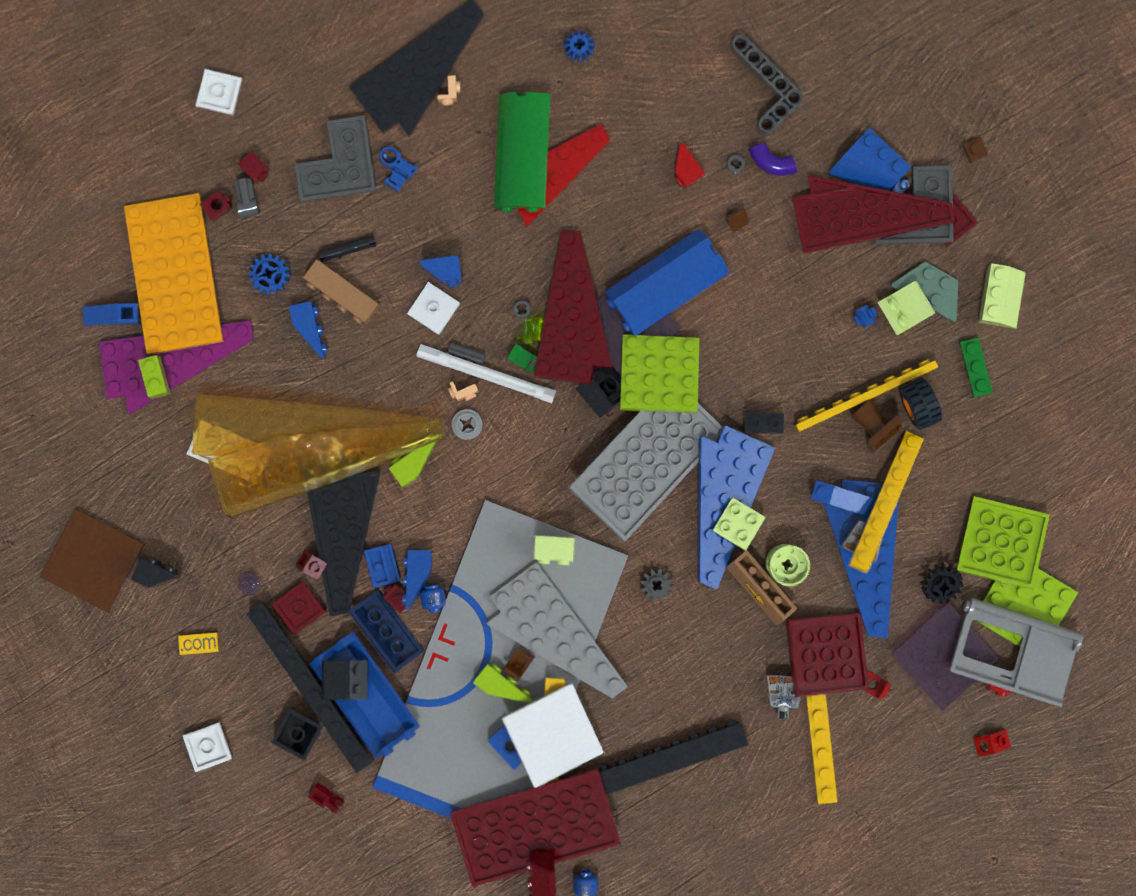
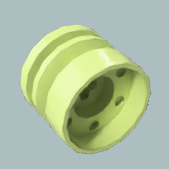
M780 544L768 552L765 559V568L767 574L774 581L785 586H794L801 583L807 577L810 570V561L807 554L801 548L790 544ZM787 560V562L790 563V566H787L785 568L784 566H782V562H786Z

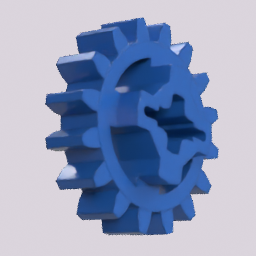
M270 253L268 258L261 255L262 260L259 261L255 258L257 264L250 265L253 271L248 272V274L253 276V278L249 282L255 283L254 289L260 288V294L266 291V294L270 296L271 291H273L277 295L278 289L284 291L283 284H289L286 278H290L291 275L286 272L290 268L288 266L284 267L286 263L284 260L279 262L280 257L278 255L274 259ZM269 262L275 263L279 267H271ZM262 266L261 272L257 274L258 269ZM269 270H270L272 273H274V274L271 275V277H272L271 279H269V278L266 276V275H268L267 271H269ZM279 276H282V277H281V280H280L279 283L277 284L276 281H277L278 277H279ZM259 282H267L270 287H265Z

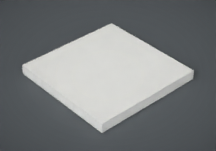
M572 683L502 717L534 788L604 753Z

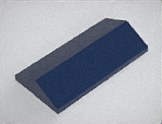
M379 590L348 611L393 673H396L424 652L388 602L383 599Z

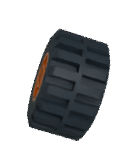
M923 377L900 386V397L911 422L918 430L927 428L942 420V411L938 399L930 384Z

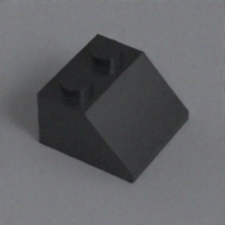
M613 367L612 369L600 368L593 373L591 385L580 384L576 388L599 418L620 403L621 376Z
M367 660L322 661V700L368 699Z
M290 707L271 743L305 761L324 726L303 712Z

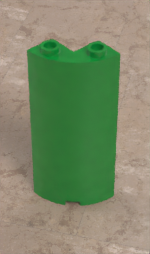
M517 92L499 95L494 208L501 209V212L511 213L513 209L524 208L526 212L536 213L539 209L545 208L550 94L526 92V94H518Z

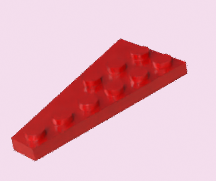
M602 124L548 151L545 208L554 201L610 142ZM517 208L528 228L545 208L539 209L536 213L526 212L524 208Z

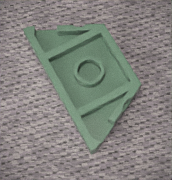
M924 262L891 284L890 287L898 291L917 281L935 313L953 323L956 322L957 279Z

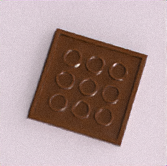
M75 509L40 578L108 613L145 544Z

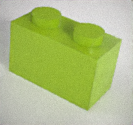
M155 355L138 360L148 397L155 399L171 394L161 357Z

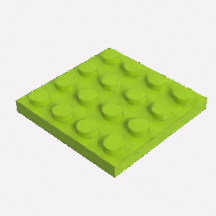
M623 335L620 410L697 413L699 338Z
M974 496L957 570L962 573L1033 590L1050 514Z
M1038 568L1033 590L994 580L982 601L1059 626L1078 592ZM977 621L1020 647L1022 642L1021 635Z

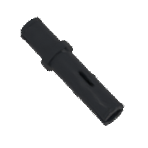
M371 235L345 244H335V247L318 251L323 263L335 258L341 259L342 256L377 246L374 236Z

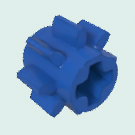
M865 305L855 311L857 316L853 319L857 326L862 324L863 328H866L876 322L874 317L878 314L874 307L869 309L868 305Z

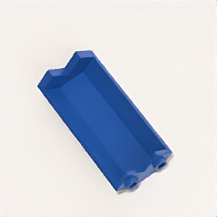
M697 229L605 291L608 298L606 303L611 310L615 309L620 314L623 320L621 325L626 332L630 331L634 336L638 335L729 274L723 258L720 254H716L711 246L712 242L700 229Z
M354 632L339 640L331 649L317 656L310 663V666L322 681V661L367 660L368 699L335 701L376 759L381 755L384 757L388 756L394 751V746L404 739L408 741L416 735L414 731L420 725Z

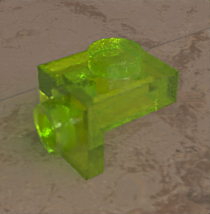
M525 318L524 335H516V339L523 340V344L531 345L534 344V341H540L544 318Z

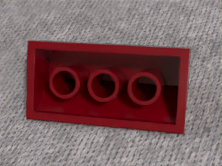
M530 852V860H527V872H531V877H527L528 889H532V894H528V896H556L554 852Z

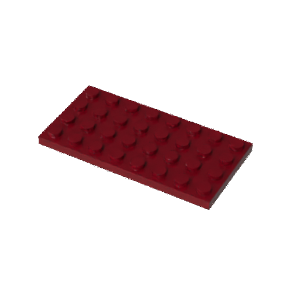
M599 769L450 812L472 887L527 872V860H530V852H554L555 864L621 845Z

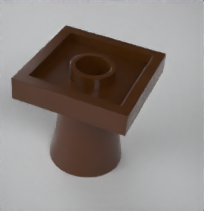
M872 400L865 403L852 416V419L872 436L868 440V449L872 453L902 429V420L898 416L888 423Z

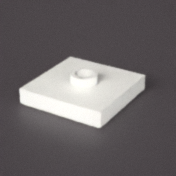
M205 69L196 107L234 115L243 79Z
M428 282L407 314L440 335L460 303Z
M220 722L183 735L195 772L233 759Z

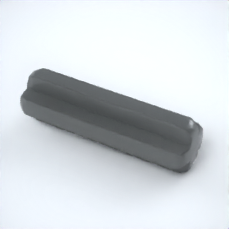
M451 343L448 348V352L480 364L484 362V353L455 343Z

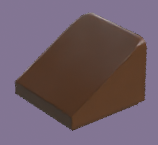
M743 208L728 216L726 220L733 232L749 224L746 211Z

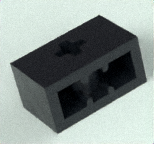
M744 413L743 433L783 434L784 414Z

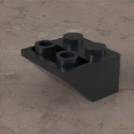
M147 556V558H140L130 580L147 588H155L180 579L182 575L177 573L179 569L170 565L162 566L160 565V560Z

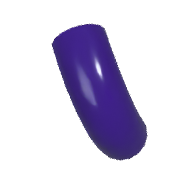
M766 143L749 149L755 164L764 172L776 176L797 173L792 155L776 157L770 153Z

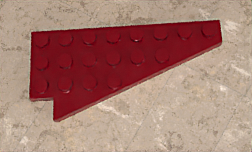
M808 176L811 194L792 197L804 254L955 223L952 203L815 176Z
M562 229L534 377L591 385L594 367L612 369V362L582 234L580 231Z

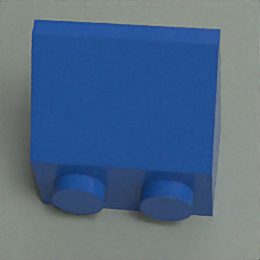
M458 255L420 260L422 269L444 286L447 285L448 288L459 287L460 283H463Z

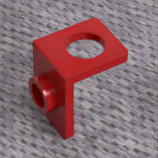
M867 672L868 679L873 678L877 681V687L873 690L863 691L882 700L890 691V682L871 672Z
M1006 729L974 738L978 756L992 755L1011 748ZM982 740L988 745L987 751H984L980 746Z

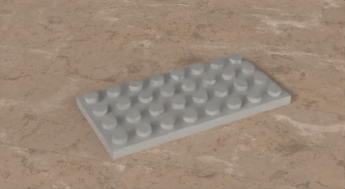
M699 403L697 413L640 411L568 489L625 542L699 462V437L703 436L716 442L722 426Z

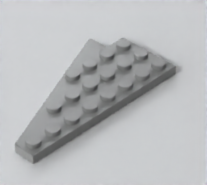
M534 563L490 596L501 613L487 622L488 626L611 698H614L628 687L537 563Z

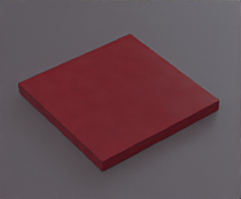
M860 613L786 620L795 697L869 690Z

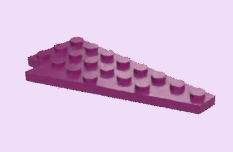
M252 321L222 324L221 329L224 342L152 355L146 354L144 336L99 342L106 399L126 397L128 414H133L157 399H151L147 395L138 360L155 355L160 356L171 391L254 340Z

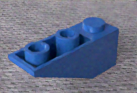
M309 301L288 306L293 326L322 359H326L325 354L328 351L326 343L321 341L320 335H323V329L321 324L317 323L316 317L319 316L317 305L313 306V303Z
M137 303L83 307V326L141 325L140 308Z
M408 550V556H404V567H407V574L403 575V586H406V593H403L402 604L406 605L407 611L411 610L420 591L431 575V550Z

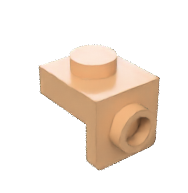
M455 75L448 76L449 95H437L438 103L453 105V102H457V93H460V81H456Z
M453 381L450 382L451 387L448 388L452 399L456 397L457 401L462 399L466 401L477 397L476 393L479 392L475 384L457 391Z

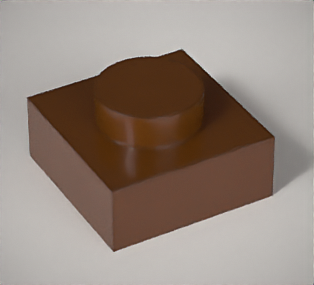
M981 137L962 145L970 163L988 155Z

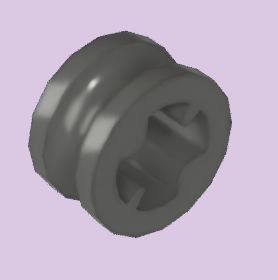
M739 155L731 156L727 162L728 170L735 174L740 173L745 165L744 159ZM733 160H737V163H741V166H738L739 169H735L734 166H731Z
M519 301L514 305L513 311L518 318L524 319L529 316L531 308L527 302ZM525 305L527 313L518 314L519 309L517 307Z

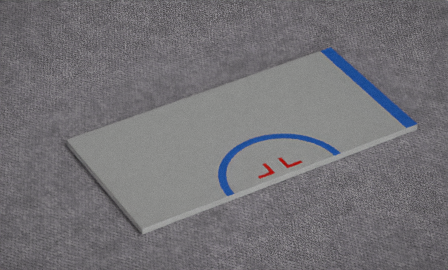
M485 500L447 596L446 605L443 606L405 704L420 727L414 731L416 735L408 741L404 739L393 747L394 751L384 757L373 788L448 818H451V811L533 788L523 763L513 770L488 742V739L504 726L502 717L530 703L488 695L473 682L487 664L492 666L493 663L502 670L501 674L507 678L508 675L503 668L519 646L536 656L519 680L513 678L517 682L515 686L520 690L525 688L532 694L530 697L533 699L532 702L544 696L545 677L565 678V685L572 683L575 691L580 679L488 626L487 622L501 613L490 596L534 563H537L595 641L628 555ZM535 536L574 538L573 562L569 561V565H557V561L550 560V564H539L538 560L534 559ZM512 740L506 742L505 747L507 750L513 751L516 749Z

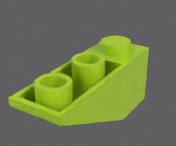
M432 435L427 436L422 440L423 444L418 448L416 445L406 452L407 456L402 459L398 457L391 462L392 466L389 469L403 488L420 476L439 439L437 435L434 437Z
M494 663L492 666L487 664L473 682L488 695L532 703L533 701L530 698L532 694L525 688L520 690L515 686L517 682L510 676L504 677L501 674L502 670Z

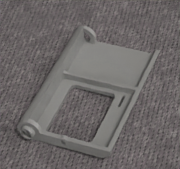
M971 598L970 601L966 600L963 611L966 613L952 657L950 671L1062 707L1075 653L1081 647L1083 633L975 598ZM973 620L1022 636L1013 671L992 666L963 655L964 646Z

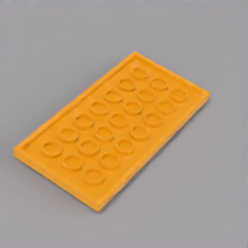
M199 193L124 206L147 355L224 342Z

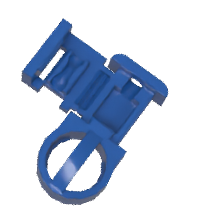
M385 147L381 150L379 160L383 166L392 170V175L390 178H386L384 184L398 193L406 181L405 177L408 176L407 180H410L418 165L413 166L401 158L402 154L395 148ZM392 151L396 155V160L390 158L384 152ZM383 158H385L387 161H389V162H391V163H386V162L383 160Z

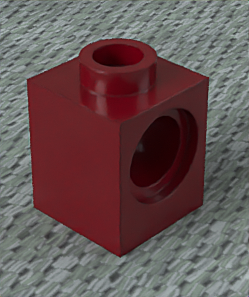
M252 151L238 163L240 168L255 183L264 181L269 175L268 172L270 170Z
M219 191L200 204L213 222L232 209L229 205L231 200L225 193L221 195ZM216 201L222 202V207L219 210L213 209V204Z

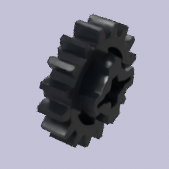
M942 563L939 568L937 565H934V570L928 568L929 574L922 575L924 580L920 582L922 585L921 589L927 599L931 598L932 603H935L937 600L940 604L943 603V600L949 603V598L956 599L955 594L961 593L959 587L964 586L961 574L951 564L946 567Z

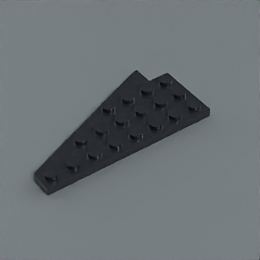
M474 0L467 2L350 86L354 95L383 134L399 123L408 137L412 135L484 17L483 12Z
M359 454L302 465L319 559L327 563L322 576L330 616L345 614L351 609L381 475L380 470L363 473Z

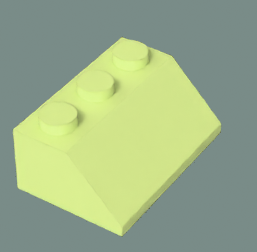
M993 263L987 266L979 323L1017 328L1026 272L1010 266Z

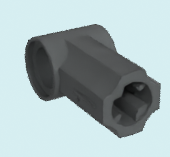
M242 178L236 180L239 217L259 215L252 179Z

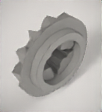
M461 410L453 417V432L461 439H474L481 432L482 419L473 410ZM472 417L470 424L474 430L467 428L462 432L464 425L460 420L468 421Z

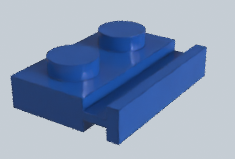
M391 544L363 551L372 588L400 581Z

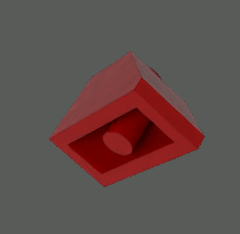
M681 143L678 150L675 168L676 177L674 179L679 187L683 186L687 189L703 178L705 172L685 144Z

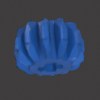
M577 30V35L570 32L571 38L565 37L567 44L563 45V49L567 50L565 52L566 56L572 55L571 61H574L576 57L578 58V63L582 62V57L588 61V55L594 54L592 49L595 48V43H591L593 41L592 36L587 38V31L580 35L581 31ZM577 43H581V50L577 49Z

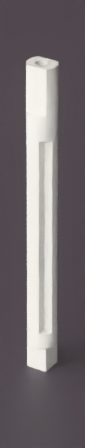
M422 344L417 352L416 357L491 381L549 403L553 402L556 393L553 389L524 381Z

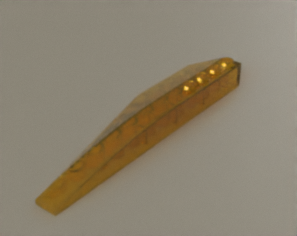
M196 394L193 455L273 461L281 458L344 450L396 440H408L426 437L428 417L309 403Z
M439 418L413 421L412 423L400 422L393 425L381 424L374 427L362 426L335 429L334 431L327 432L317 431V433L286 434L208 460L223 512L228 519L371 469L444 438L445 435Z

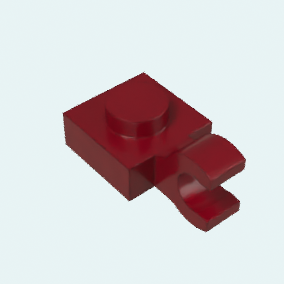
M319 782L308 796L309 799L320 807L324 808L327 806L335 814L340 809L338 806L341 807L344 803L342 798L332 797L334 793Z

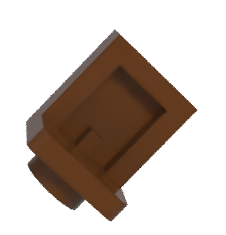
M519 646L503 670L511 678L519 680L536 656Z

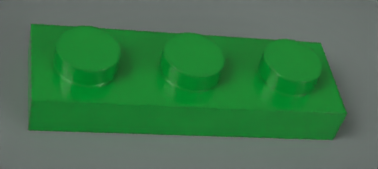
M979 337L959 342L973 398L992 394L993 391Z

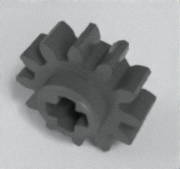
M651 569L650 576L644 574L646 581H640L642 585H645V588H642L640 591H647L645 598L647 599L652 596V602H655L657 597L663 602V595L670 597L667 591L674 590L673 587L669 586L673 579L667 580L668 572L662 575V570L659 569L657 574H655L654 570ZM654 580L656 582L658 580L661 581L660 586L662 588L660 590L656 589V591H654L652 589L654 586L652 582Z

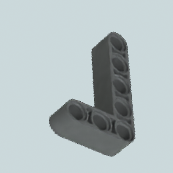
M737 35L731 44L732 53L779 99L761 117L757 125L758 132L761 135L767 136L773 133L800 106L803 95L746 36ZM742 42L744 43L745 48L738 49L736 48L735 43ZM750 55L757 56L758 61L756 63H752L749 61L748 57ZM767 68L771 71L772 74L770 76L763 75L762 70ZM782 82L785 88L779 90L776 88L775 83ZM795 95L798 98V102L791 103L788 97ZM778 108L783 109L785 115L778 116L775 110ZM769 122L771 128L766 130L762 127L761 123Z

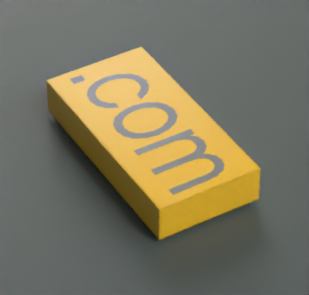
M218 632L178 636L180 655L219 652Z

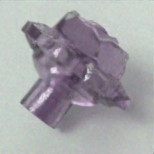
M246 573L243 577L239 578L240 584H238V588L242 591L243 595L249 594V596H253L255 592L260 590L258 585L261 584V581L257 579L256 574L250 575Z

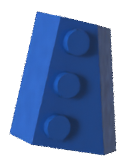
M869 128L828 174L839 177L848 183L890 191L909 171L911 166Z

